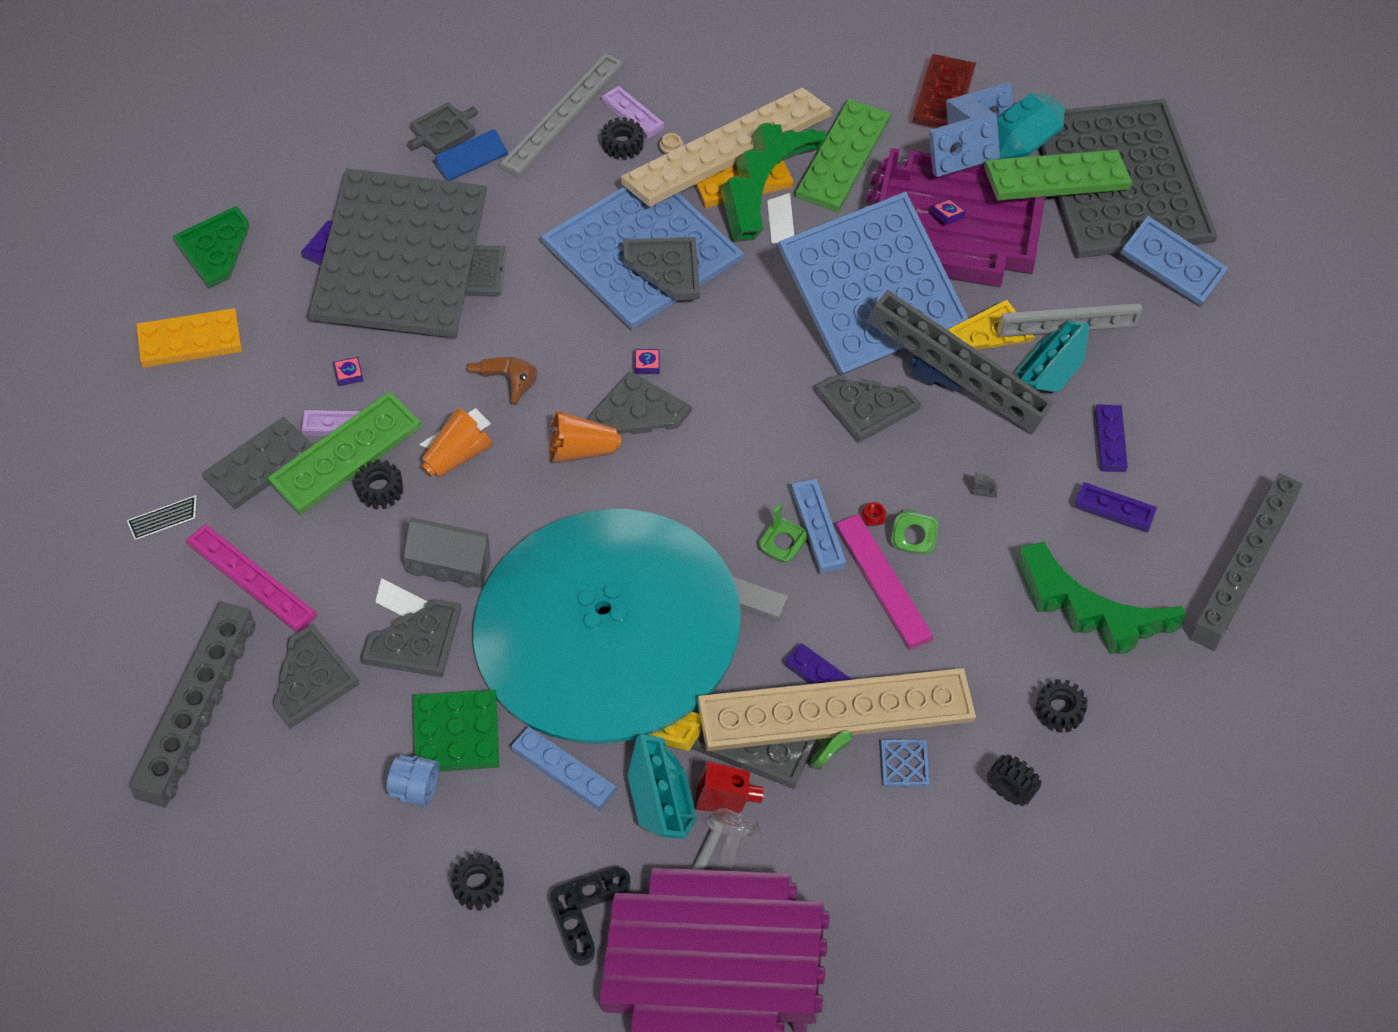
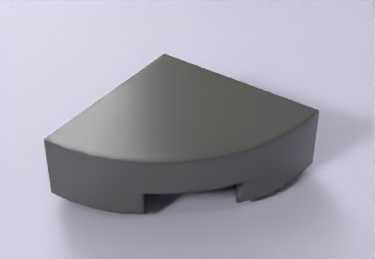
M975 472L971 494L997 497L998 488L996 482L987 475Z

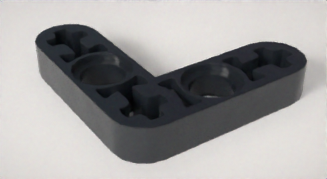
M614 867L559 885L551 891V908L569 958L574 964L579 966L588 965L595 956L594 942L582 909L612 900L615 893H627L630 890L631 878L628 871L624 868ZM618 877L622 881V886L618 887L616 883H613V878ZM601 881H605V886H607L606 892H603V883ZM587 885H594L598 888L599 892L593 897H588L583 894L582 890ZM560 895H564L568 899L569 911L565 913L563 904L559 901ZM569 919H576L580 922L581 926L576 931H568L564 924ZM579 938L581 939L582 947L587 949L585 956H581L580 952H577L576 940Z

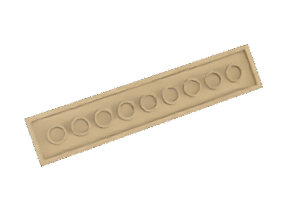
M802 87L622 175L621 184L651 207L735 165L745 151L754 149L751 136L759 125L763 123L781 124L783 132L787 130L801 132L831 117L832 108Z
M964 668L698 696L697 699L707 751L833 738L846 730L851 732L852 735L970 723L976 719Z

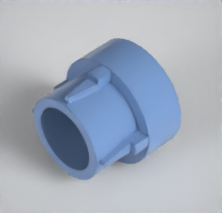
M400 755V757H396L391 765L387 779L388 796L399 798L401 802L427 808L437 786L439 762L418 756H413L412 758Z

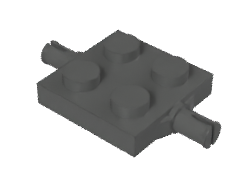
M447 102L411 122V129L418 136L408 141L409 147L414 150L425 144L436 154H440L475 136V128L468 122V119L478 115L477 109L472 106L462 112Z

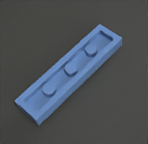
M817 479L792 483L791 490L820 574L846 568V560Z
M530 727L511 746L512 752L598 811L603 808L616 792L614 784Z

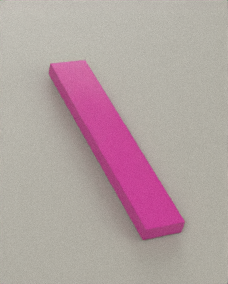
M858 514L836 523L835 529L908 650L932 641L933 635L860 515Z
M207 524L186 540L189 547L294 632L299 633L317 618V614L312 608Z

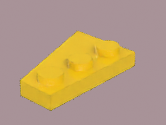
M1008 300L948 329V331L976 350L1033 342L1035 337L1033 334L999 337L997 328L1002 313L1016 312Z

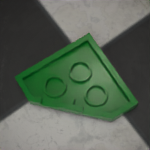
M236 205L173 235V238L207 287L210 288L231 277L250 226L248 219Z

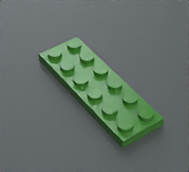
M848 99L828 134L827 140L823 143L796 191V198L839 213L890 121L891 113Z
M1118 150L986 160L984 165L997 200L1129 190L1132 186V180Z
M389 391L269 476V484L299 515H302L356 476L357 471L361 472L360 467L362 465L367 468V462L372 461L374 463L422 428L421 421Z

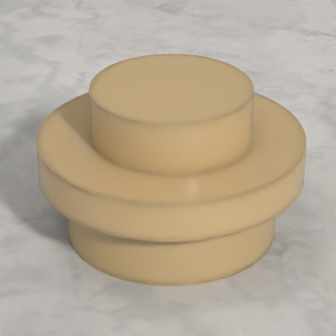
M675 133L664 135L660 141V149L666 154L683 146L680 136Z

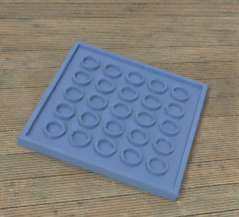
M625 186L542 235V243L631 330L678 300L673 299L624 264L623 239L696 237L699 287L744 260V253L679 193L649 207Z
M907 192L781 240L777 244L840 375L906 349L866 322L874 306L887 289L947 330L968 319Z

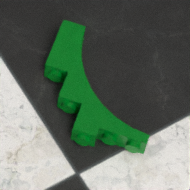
M763 123L758 126L751 136L754 149L745 151L736 162L739 176L729 178L721 188L733 241L755 240L763 231L761 198L765 182L771 170L788 157L805 151L818 150L827 140L825 130L816 131L815 129H808L803 132H795L794 130L783 132L781 124Z
M1045 541L1022 546L1019 549L1017 564L1037 612H1053L1063 607L1073 633H1088L1099 628L1110 654L1128 653L1136 648L1139 638L1147 639L1154 634L1163 632L1173 633L1180 629L1186 613L1182 606L1140 608L1117 603L1085 588L1060 566Z

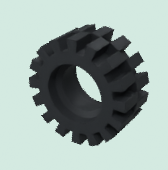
M617 117L615 122L609 120L608 125L605 124L602 129L603 151L605 153L608 152L609 157L615 155L616 160H619V157L627 160V156L633 159L634 154L638 156L643 149L644 133L640 123L636 122L634 124V119L632 118L627 121V117H623V120H619V117ZM617 137H628V138H630V139H629V140H625V141H620V140H617V139H615V138H617Z
M376 460L374 465L372 461L367 462V468L362 465L360 467L361 472L357 471L355 478L357 495L361 503L365 502V506L369 508L373 504L374 509H378L379 505L386 509L388 503L391 507L395 505V500L399 501L401 499L400 494L403 495L401 471L397 469L394 463L390 466L387 460L384 461V464H381V460ZM376 480H386L389 482V485L382 489L370 488V484Z
M1056 679L1055 685L1050 681L1047 683V686L1044 685L1041 688L1035 711H1037V718H1042L1041 724L1043 726L1048 723V729L1053 731L1054 727H1057L1058 733H1062L1063 728L1066 729V732H1070L1072 727L1074 729L1079 727L1086 713L1088 700L1087 697H1084L1085 692L1083 689L1077 691L1079 685L1076 683L1073 686H1069V680H1065V683L1061 684V679ZM1061 699L1068 702L1072 709L1066 713L1059 712L1051 706V702Z
M1004 754L1001 755L986 776L988 783L992 784L991 788L997 790V794L1000 797L1003 795L1006 801L1012 800L1014 805L1019 803L1020 806L1028 805L1042 784L1041 780H1039L1040 776L1037 773H1033L1035 770L1032 767L1026 766L1027 762L1024 760L1020 762L1018 757L1012 758L1009 754L1006 756Z
M478 853V858H474V854L468 855V861L464 857L460 859V866L456 864L454 872L451 874L454 897L456 900L459 899L460 905L464 906L466 903L467 909L472 910L473 906H477V911L482 910V905L485 904L488 909L492 907L491 902L497 903L499 895L502 896L504 892L503 871L497 860L493 862V857L488 855L484 859V854ZM480 873L488 877L489 883L484 889L472 890L467 886V880L473 874Z

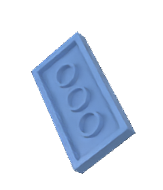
M1147 216L1121 251L1122 255L1200 306H1202L1228 270L1226 266L1149 216Z

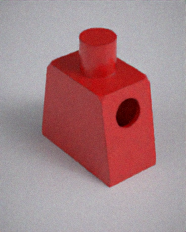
M707 761L697 784L695 810L738 814L742 812L746 801L762 803L764 787L750 785V772L747 770Z

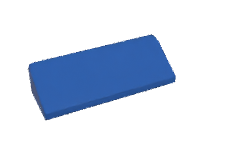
M492 129L435 156L436 168L446 181H451L508 155V151L498 132Z

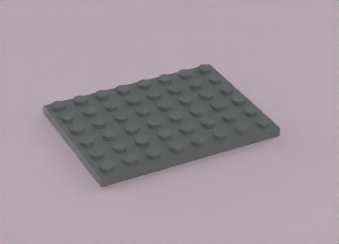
M1165 99L1065 109L1064 128L1041 146L1044 156L1118 150L1132 180V186L1129 190L1057 195L1078 258L1121 253L1124 246L1147 216L1191 244L1216 242V230Z
M346 168L309 312L310 320L457 338L487 194V186Z

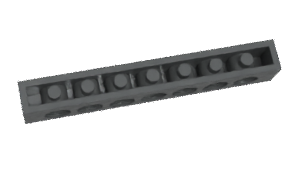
M888 289L876 303L866 321L1031 434H1033L1054 404L1052 400Z
M1281 473L1278 474L1202 612L1190 640L1215 652L1291 511L1303 483Z
M220 601L132 779L130 789L134 799L166 808L169 800L175 797L178 790V781L181 775H185L189 768L190 756L193 751L199 748L204 727L207 728L210 725L215 704L218 705L221 702L223 688L226 682H229L233 677L234 665L237 659H241L244 654L245 642L248 636L251 637L254 633L256 623L253 620L251 609ZM211 678L210 681L203 682L204 680ZM201 701L199 704L192 705L194 702ZM190 724L186 728H180L183 725ZM172 748H178L174 752H169ZM167 771L166 774L157 776L160 772Z

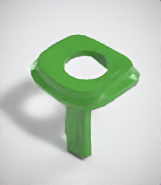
M779 503L773 509L772 524L761 538L759 547L769 556L787 563L796 556L807 539V532L804 528L786 519H781L783 504ZM779 534H788L793 538L794 544L791 548L782 550L775 546L774 538Z
M904 509L894 521L891 542L894 547L903 551L920 554L931 553L934 550L937 539L938 521L931 516L917 514L916 510ZM917 524L924 529L925 538L921 543L912 544L906 540L905 530L908 526Z
M846 730L833 738L817 739L824 747L812 756L810 766L821 770L833 754L844 749L853 741L851 738L852 733Z

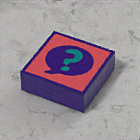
M950 199L933 205L931 213L946 225L964 218L965 211Z
M635 349V374H660V349Z
M358 357L333 362L339 386L363 381Z

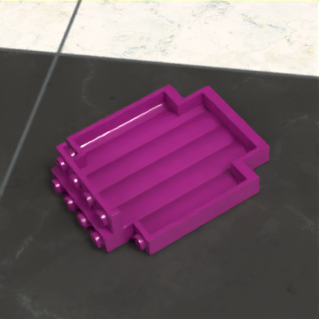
M890 148L889 157H884L883 163L879 162L877 172H872L870 185H873L874 188H869L867 202L871 206L907 192L948 278L1001 287L1005 269L1033 274L1045 196L997 200L984 169L985 163L936 177L932 170L931 153L910 150L909 158L903 160L902 166H898L900 149ZM950 199L965 211L964 218L946 225L931 213L933 205Z
M653 868L649 894L615 893L608 933V947L604 962V975L600 992L601 1007L606 1013L633 1014L631 1032H784V1022H792L794 1032H807L808 1024H816L817 1013H822L823 995L819 994V984L824 985L825 966H821V957L827 956V939L823 938L824 929H829L830 913L825 911L823 902L796 901L797 883H792L791 874Z

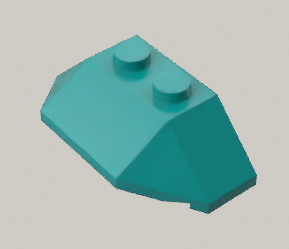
M1029 93L998 117L997 126L1000 158L998 159L1029 156L1064 128L1065 106L1050 95Z
M1067 321L1062 325L1063 328L1054 331L1040 341L1015 370L1013 375L1035 390L1060 392L1085 361L1089 333L1088 322Z
M640 734L636 739L627 775L638 823L641 827L660 837L685 839L697 821L686 772L676 756L666 747L667 743L663 737Z

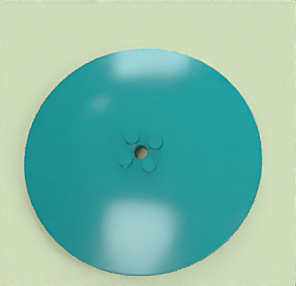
M631 509L588 511L560 519L532 533L517 544L497 565L482 590L475 611L473 623L475 656L489 690H496L497 701L510 714L534 730L562 740L587 744H607L634 740L640 734L650 735L675 724L698 707V696L711 695L728 671L737 650L741 628L740 601L733 577L723 559L706 540L690 528L672 519L645 511ZM603 606L611 608L607 614L601 615L597 613V610Z

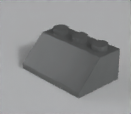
M411 517L404 553L406 572L414 576L436 578L441 582L450 581L460 583L465 587L482 588L491 564L488 533Z

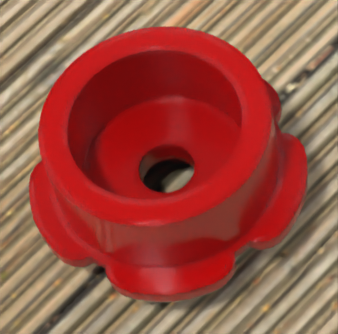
M871 502L862 510L861 517L869 526L882 525L886 521L885 516L887 513L882 504Z

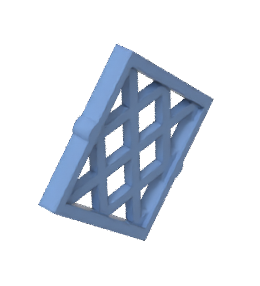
M881 740L883 787H929L927 740ZM888 745H900V747L893 751ZM907 745H919L920 747L913 751ZM885 749L892 754L888 759H886ZM903 749L911 754L906 760L898 755ZM922 749L924 760L917 755ZM894 758L902 763L896 769L889 763ZM913 758L921 763L916 769L909 764ZM904 766L912 771L907 777L899 772ZM886 767H888L892 771V773L888 777ZM923 767L925 771V777L921 773H919V771ZM897 775L903 781L891 782L890 780ZM916 775L922 782H911L909 780Z

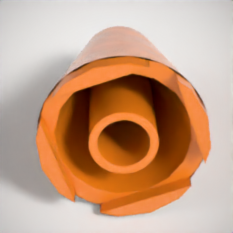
M457 409L450 416L422 457L424 464L421 467L430 477L434 475L441 477L485 452L493 443L485 431H480L477 427L478 423L462 409Z
M555 411L551 427H554L553 435H550L549 442L552 462L558 463L614 454L616 449L620 448L621 434H617L616 428L565 412Z

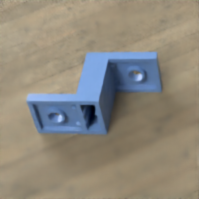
M1006 82L946 100L948 125L929 130L932 170L936 177L985 163L986 160L1000 158L997 118L1014 106L1012 84ZM995 106V111L989 110L990 107ZM952 145L955 146L957 150L950 153V147Z

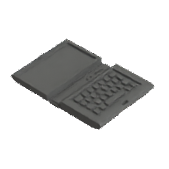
M476 245L466 296L501 295L506 257L505 246Z

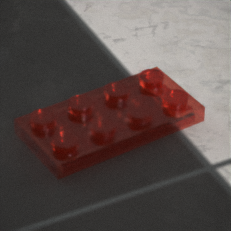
M932 54L912 123L934 128L948 125L946 100L968 94L976 63Z

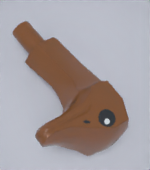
M515 357L482 359L481 363H468L467 367L469 373H481L484 377L495 375L508 376L511 380L510 401L512 405L518 404L521 396L535 384L537 379L536 367L525 360Z

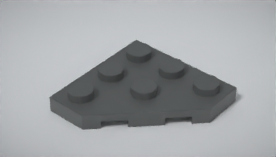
M696 237L623 239L625 265L675 300L700 299Z
M630 371L587 420L616 428L617 433L632 432V434L652 432V429L667 427V430L677 429L692 412V406Z
M835 375L816 385L817 394L859 443L919 411L921 403L905 386L896 385V388L881 386V382L864 379H861V382L846 380L847 376Z
M434 599L425 604L426 607L414 614L411 612L394 621L393 626L379 632L378 630L369 635L362 657L363 664L443 677L461 613V603Z
M311 624L290 638L287 658L284 661L280 676L278 694L274 701L275 711L290 729L359 685L358 678L314 624Z

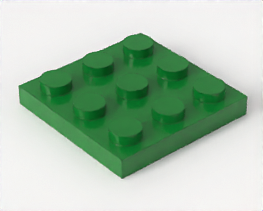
M496 690L414 695L415 756L438 761L439 772L500 768Z

